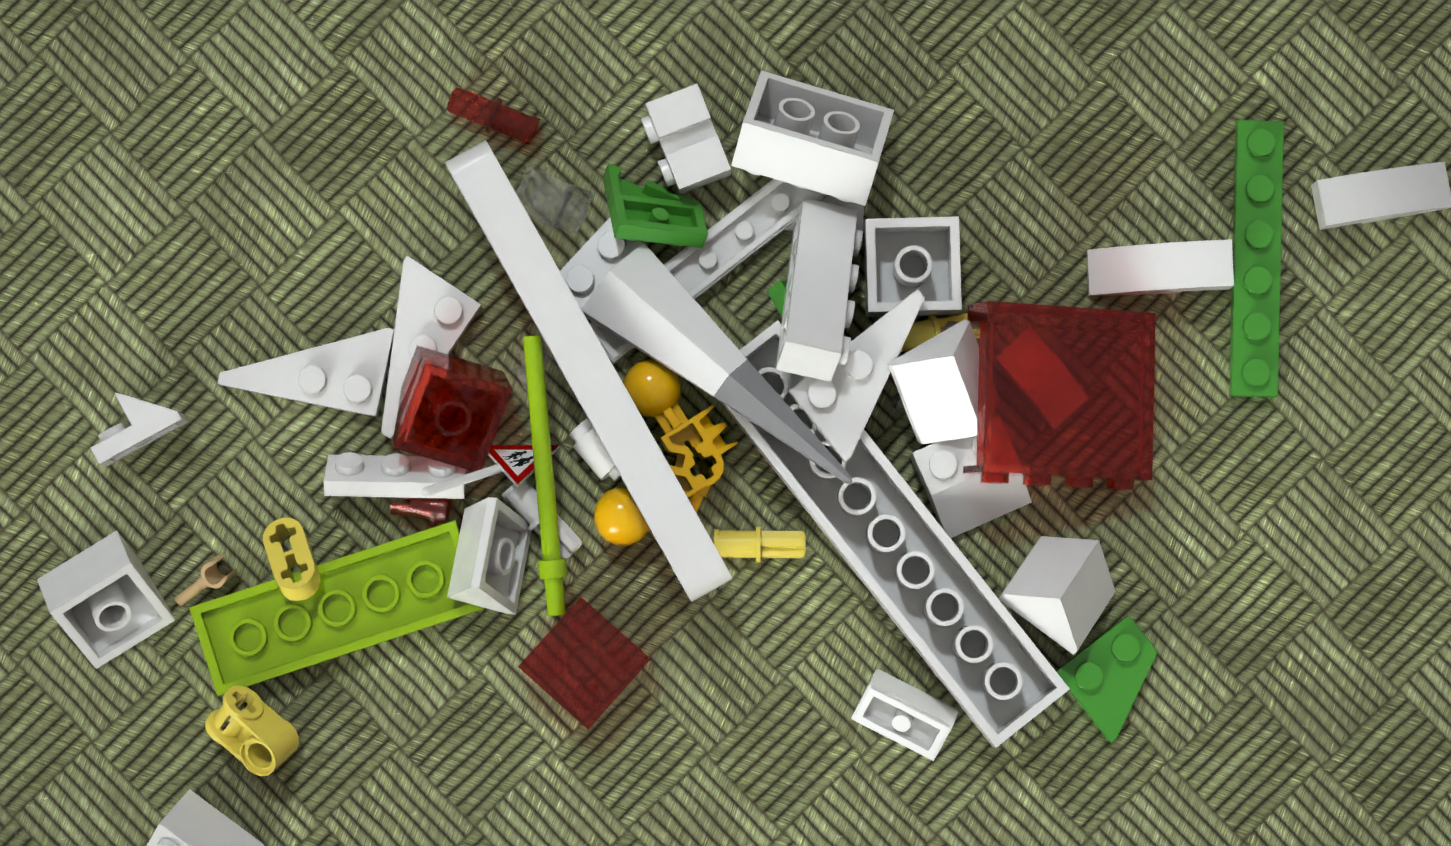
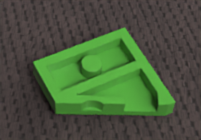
M607 165L603 182L614 238L703 248L708 232L701 203L683 195L673 194L665 187L649 180L644 188L619 177L622 168L615 165Z
M1127 615L1056 670L1070 688L1069 692L1109 743L1117 739L1158 651L1130 615Z

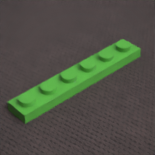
M1237 120L1235 122L1232 239L1234 286L1231 288L1229 397H1278L1284 121Z

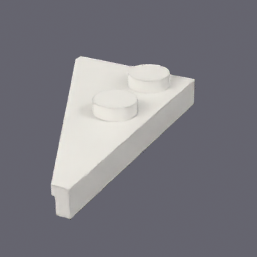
M406 256L402 267L381 433L393 440L482 307L481 304L409 256Z
M918 289L851 341L847 362L845 365L837 364L831 382L806 377L789 390L790 395L844 463L851 458L891 371L888 363L898 357L925 297Z
M385 328L220 372L217 384L378 417L392 351L394 329Z

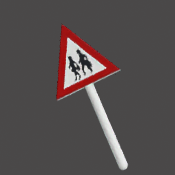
M482 445V449L496 465L424 487L422 494L430 496L501 472L518 488L535 472L532 445ZM551 445L552 455L559 450L560 445Z

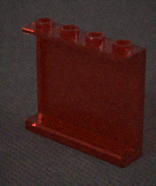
M995 301L967 305V320L970 321V324H980L977 459L976 465L963 466V473L981 474L980 483L1008 484L1009 476H1023V485L1051 486V478H1065V487L1093 488V480H1105L1106 489L1134 490V481L1152 480L1156 313Z

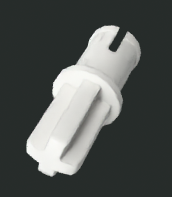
M527 480L518 488L512 484L501 496L504 499L506 498L530 524L527 529L530 532L534 529L540 535L536 490ZM557 514L561 558L568 559L581 547L582 541Z

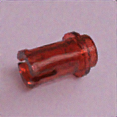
M399 498L409 500L411 504L391 502L390 505L391 515L428 520L431 526L436 527L438 523H447L452 499Z

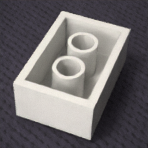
M761 70L742 123L731 166L746 170L753 175H763L787 182L797 188L810 189L834 196L844 202H854L866 206L894 110Z

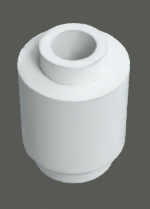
M586 418L569 434L575 442L573 448L601 481L610 476L615 482L621 476L589 419Z

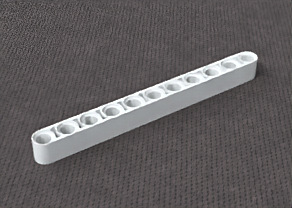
M484 140L446 161L445 164L690 601L693 602L732 580L733 578L487 141Z

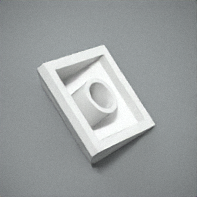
M962 320L888 363L918 443L929 444L984 434L998 402V397L970 321Z
M487 497L464 509L447 598L516 615L532 531L530 532L527 529L530 524L498 498Z
M1041 536L998 599L1074 655L1116 591L1099 540Z

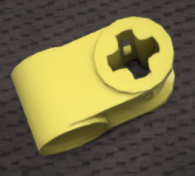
M242 685L230 687L223 696V705L220 709L212 711L205 721V728L209 736L226 748L254 775H270L297 750L299 745V736L292 724L280 717L264 703L256 692ZM247 702L246 708L240 711L239 709L243 703ZM229 721L230 723L227 725V727L224 730H222L221 726L223 725V723Z

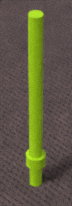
M541 335L524 336V357L542 559L538 560L539 579H544L547 616H558L566 614L563 578L567 577L566 558H561L542 337Z

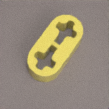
M287 517L277 519L267 526L263 534V544L274 579L284 597L293 601L306 600L314 595L321 583L309 540L303 527L297 520ZM290 536L289 541L292 550L285 552L282 547V539ZM299 566L302 572V580L293 583L294 577L291 568Z

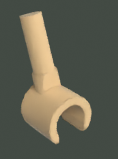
M219 554L204 564L201 568V576L175 597V601L179 606L186 604L201 591L209 587L220 588L234 578L237 569L228 575L221 574L217 569V562L224 558L225 554Z

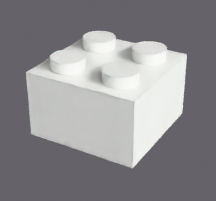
M959 216L865 219L863 232L866 317H883L917 289L925 297L917 316H929L931 314L958 315L962 310Z

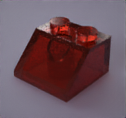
M417 345L401 387L392 442L393 448L470 471L483 469L513 390L505 373Z

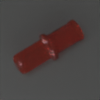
M456 87L453 90L447 104L449 113L486 127L485 132L490 134L494 130L525 142L527 145L531 144L540 122L538 117H532L503 105V99L501 98L493 101L461 87Z

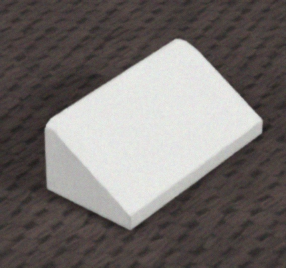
M876 669L851 719L934 761L954 725L958 710L890 674Z

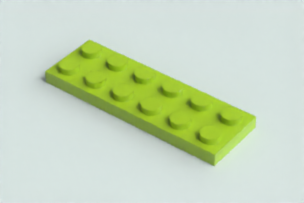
M454 520L317 565L321 583L314 595L306 600L293 601L284 597L274 579L189 607L217 696L224 695L234 685L249 687L485 609L447 598L460 534L457 521ZM301 571L293 573V583L302 580Z

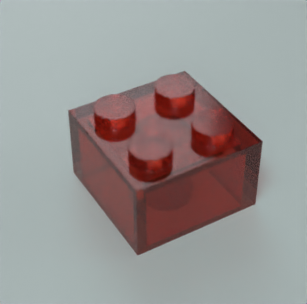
M580 597L518 667L583 726L590 729L652 659L587 600Z

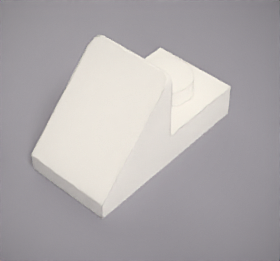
M115 393L131 426L125 428L124 424L120 423L98 435L101 442L92 446L91 450L99 464L109 466L188 423V420L183 413Z

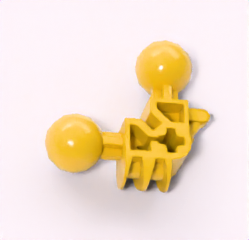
M645 359L637 362L628 370L623 384L640 414L644 417H654L665 435L658 440L666 453L677 455L675 466H669L686 496H691L690 503L697 513L703 497L707 498L712 484H715L721 478L724 471V461L721 454L737 445L738 441L726 445L721 438L720 433L728 425L726 422L713 425L707 414L715 407L714 404L688 420L678 404L681 396V381L678 374L654 359ZM685 441H688L692 447L691 450L689 449V447H686ZM693 453L697 454L701 459L709 457L712 460L713 465L708 469L710 474L708 479L702 474L696 476L691 474L690 468L695 465L692 458L694 456ZM616 487L608 490L598 499L594 508V523L598 533L606 541L615 545L628 546L639 542L648 533L649 526L627 487Z

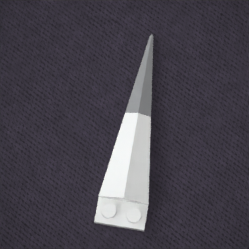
M610 217L560 270L587 319L721 401L846 484H853L851 475L646 244L641 241L614 238Z

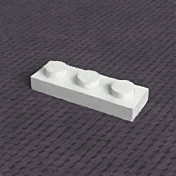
M351 452L340 455H328L323 480L324 496L464 499L466 484L430 496H424L422 489L467 474V457H452L445 454L433 457L405 456L398 453L376 456L359 455Z

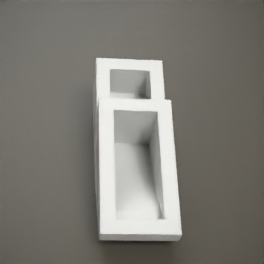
M1445 162L1317 180L1311 185L1320 230L1357 223H1371L1451 208V191Z
M1232 239L1143 244L1086 251L1088 296L1229 290L1234 286Z

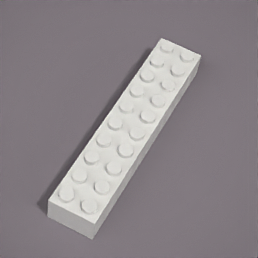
M777 320L740 349V351L851 475L853 484H846L721 401L720 403L991 746L997 748L1070 690V688L868 433L863 430L851 458L845 463L789 393V390L806 378V376L775 370L781 324Z

